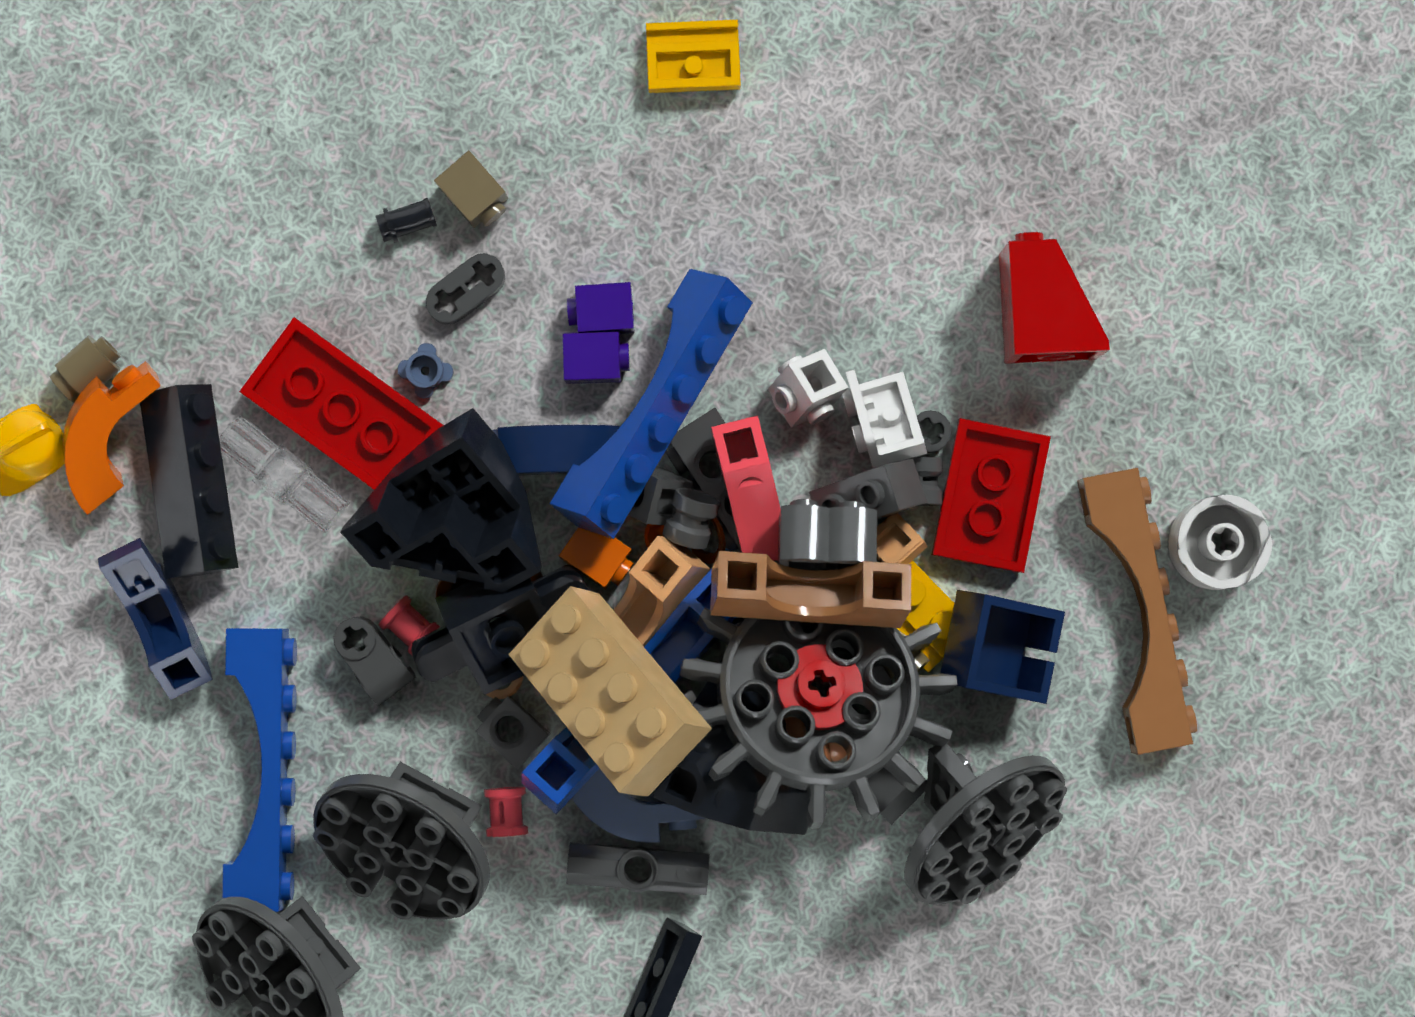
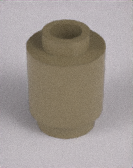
M88 335L55 364L57 370L49 377L55 386L74 403L82 390L96 376L105 384L120 371L116 361L121 356L104 337L101 336L96 341Z

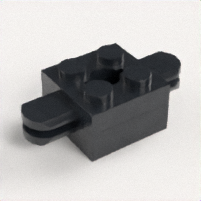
M564 565L534 581L528 578L505 592L484 589L485 583L469 581L435 598L446 625L412 643L411 652L419 674L425 680L436 682L468 666L484 695L524 676L525 674L508 654L570 586L589 591L581 573L571 565ZM501 614H506V616L497 618L493 622H490L491 619H493L494 617Z

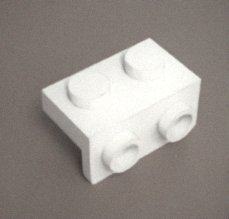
M855 370L846 372L850 388L842 396L848 417L858 415L860 424L851 426L858 452L868 451L872 467L876 468L927 454L904 372L862 384L858 383Z

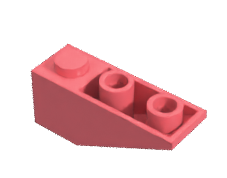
M758 415L711 427V433L741 551L744 553L767 554L773 561L778 560L780 504Z

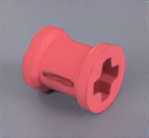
M405 595L385 615L378 626L382 630L389 629L409 647L407 652L412 655V643L439 629L440 626L436 622L430 623L410 605L412 599Z
M526 787L484 789V797L489 798L491 827L486 829L487 837L528 834V826L523 825L521 797L526 794Z

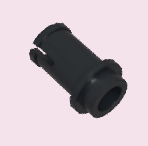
M428 198L389 212L387 208H384V213L375 216L384 242L393 240L394 243L399 242L398 237L431 226H437Z

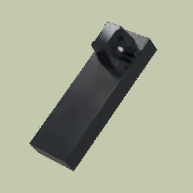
M668 917L666 918L624 1017L669 1016L702 939L700 934L683 923Z

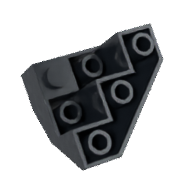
M712 682L705 684L693 703L696 710L718 705L717 684ZM748 691L741 695L742 703L748 710L759 712L766 708L765 700L759 693ZM783 719L782 726L784 731L787 733L785 719ZM723 725L712 726V729L660 783L653 795L656 799L696 816L750 831L805 835L809 828L806 818L807 790H800L781 784L774 804L762 816L753 812L756 794L764 785L766 776L746 760L736 766L730 775L715 782L708 775L712 766L720 755L734 747Z

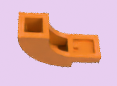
M146 361L137 368L134 365H130L118 373L112 380L114 386L110 390L96 376L79 394L68 414L63 435L66 475L75 499L87 515L124 486L121 473L108 457L107 442L118 420L161 386L157 373Z

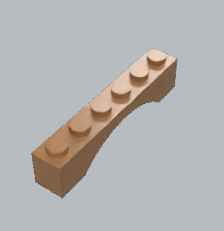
M1133 468L1077 480L1086 526L1098 535L1121 561L1133 584L1141 612L1143 632L1141 660L1133 687L1122 707L1131 753L1140 755L1192 745L1191 733L1197 732V720L1192 705H1185L1182 687L1188 686V675L1183 659L1176 660L1173 641L1179 640V631L1174 614H1167L1164 596L1170 594V586L1165 568H1158L1155 550L1161 548V542L1156 523H1149L1146 504H1151L1152 501L1148 479L1146 476L1140 477L1139 469Z

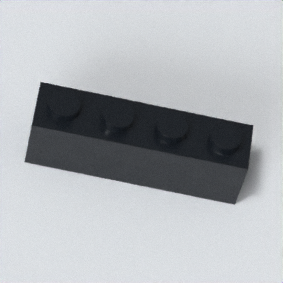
M174 385L155 390L140 402L165 578L199 576L239 568L212 385Z

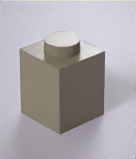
M469 150L434 180L441 192L473 228L481 222L485 227L491 225L506 211L503 205L509 199L506 192Z

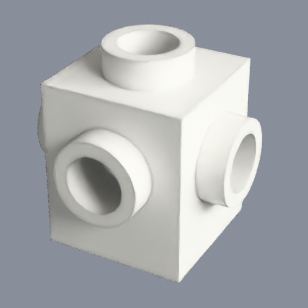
M822 349L803 358L802 356H796L782 364L778 368L780 375L771 384L768 391L772 396L776 409L784 415L792 428L806 421H809L811 425H815L827 419L835 411L832 406L849 387L826 350Z

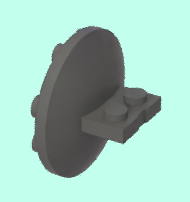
M947 743L944 747L937 745L931 747L928 751V779L925 785L924 803L934 815L916 839L907 857L904 869L905 883L920 901L927 904H946L958 900L963 904H969L982 894L985 887L997 879L1001 882L1011 879L1022 866L1020 860L1031 851L1044 834L1056 828L1063 818L1062 813L1059 811L1067 792L1063 774L1046 757L1032 755L1010 760L976 777L968 760L962 754H956Z
M400 761L390 777L374 774H355L342 777L329 785L314 809L313 824L315 832L313 833V838L321 846L332 865L347 879L346 886L353 894L359 897H369L383 875L397 883L396 890L387 902L388 910L397 918L407 920L414 916L441 920L461 917L477 906L488 888L490 880L487 856L478 838L470 829L482 805L451 788L447 789L432 781V778ZM348 868H354L351 874Z
M303 896L279 914L267 906L248 898H223L202 914L196 933L192 936L193 944L197 949L199 963L208 984L206 996L209 1002L216 1009L224 1010L244 994L253 1007L252 1012L246 1017H343L342 1006L336 989L356 974L361 967L339 940H335L325 928L326 924ZM213 974H215V975H217V976L220 977V978L217 979L215 982H214Z

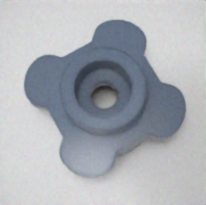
M430 343L421 344L416 353L408 360L401 361L398 365L399 376L403 379H408L415 387V394L423 399L430 398L434 393L435 387L442 381H450L453 377L452 366L441 361L436 355L437 350L435 346ZM423 367H429L430 373L428 375L421 373Z

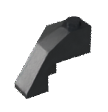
M474 408L437 429L396 464L342 527L340 532L371 567L390 570L392 565L419 570V576L452 583H456L457 578L485 583L484 589L498 592L509 590L539 573L542 568L526 490L502 441Z

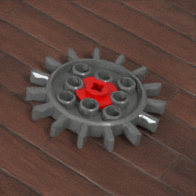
M704 608L699 616L697 624L705 632L720 639L728 646L721 663L709 662L698 658L683 659L679 676L693 681H707L717 684L718 705L697 709V711L710 727L723 725L734 745L731 750L717 758L708 775L715 782L730 775L741 762L746 760L755 769L766 776L764 785L756 794L753 812L760 816L774 804L778 789L783 784L796 789L807 790L806 818L809 829H819L824 822L827 812L825 791L839 790L847 787L851 790L857 810L865 822L873 820L880 811L877 798L869 785L868 778L885 768L901 785L913 793L925 781L919 770L899 752L908 736H913L931 745L942 747L950 740L952 734L950 729L939 723L917 716L920 695L940 696L952 692L957 686L956 675L941 673L918 675L912 652L928 647L942 631L938 623L921 626L913 633L902 636L897 628L813 622L814 632L801 634L792 627L791 621L746 618L738 627L722 616L710 615V610ZM837 640L848 642L854 649L855 657L849 660L838 658L832 651L831 643ZM771 653L784 655L789 660L790 670L784 673L773 671L766 662V656ZM879 665L888 667L895 676V683L892 685L878 683L873 677L872 668ZM812 682H816L818 689L827 690L824 697H820L818 690L809 689ZM748 691L759 693L765 700L766 708L759 712L748 710L742 703L741 695ZM852 704L865 706L871 714V722L868 724L854 722L848 714V706ZM788 717L800 719L806 726V735L800 738L789 736L783 729L782 720ZM827 743L840 744L847 753V761L842 764L830 762L824 755V745Z

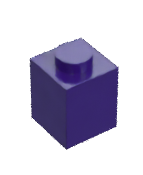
M631 282L575 286V298H567L569 326H577L578 333H635Z
M619 332L563 333L565 383H620L621 371H630L629 343L620 344Z

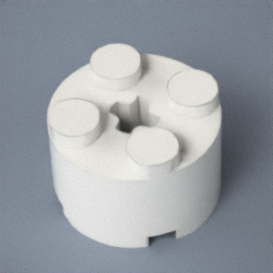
M1217 495L1197 500L1178 514L1169 533V556L1179 574L1193 585L1210 590L1230 589L1248 583L1264 570L1271 555L1272 538L1265 517L1254 504L1234 495ZM1223 533L1222 541L1228 545L1227 550L1215 552L1216 545L1211 541V538L1214 535Z

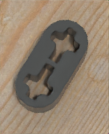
M487 253L477 254L469 258L428 291L426 307L429 314L437 322L445 325L461 321L498 293L503 287L505 270L501 262L495 256ZM482 264L485 268L493 265L496 268L492 273V278L495 281L492 285L487 287L485 283L480 282L472 289H468L466 285L477 276L474 270L477 265ZM461 288L465 291V294L455 301V306L458 309L455 313L450 315L446 310L440 313L436 311L435 308L440 304L437 298L440 293L445 292L451 296Z

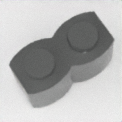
M797 499L791 501L790 505L781 506L779 515L778 564L802 570L823 571L851 567L862 561L877 562V510L866 508L864 503L857 501H845L839 503L837 507L827 508L818 506L816 501L810 499Z

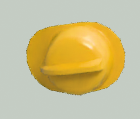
M37 404L18 408L0 419L1 496H12L23 492L53 474L65 464L63 432L56 421L50 415L43 412Z

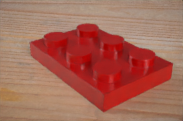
M959 418L931 555L1024 573L1051 436Z

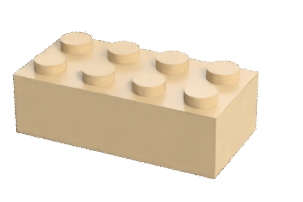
M570 586L508 654L619 793L648 797L712 729L599 593Z

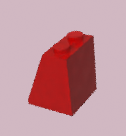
M1042 232L1016 234L1015 240L1009 241L999 253L1004 363L1097 360L1110 350L1109 339L1057 239L1044 240Z

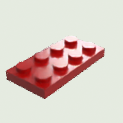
M295 317L239 391L374 490L396 464L433 432L444 426Z

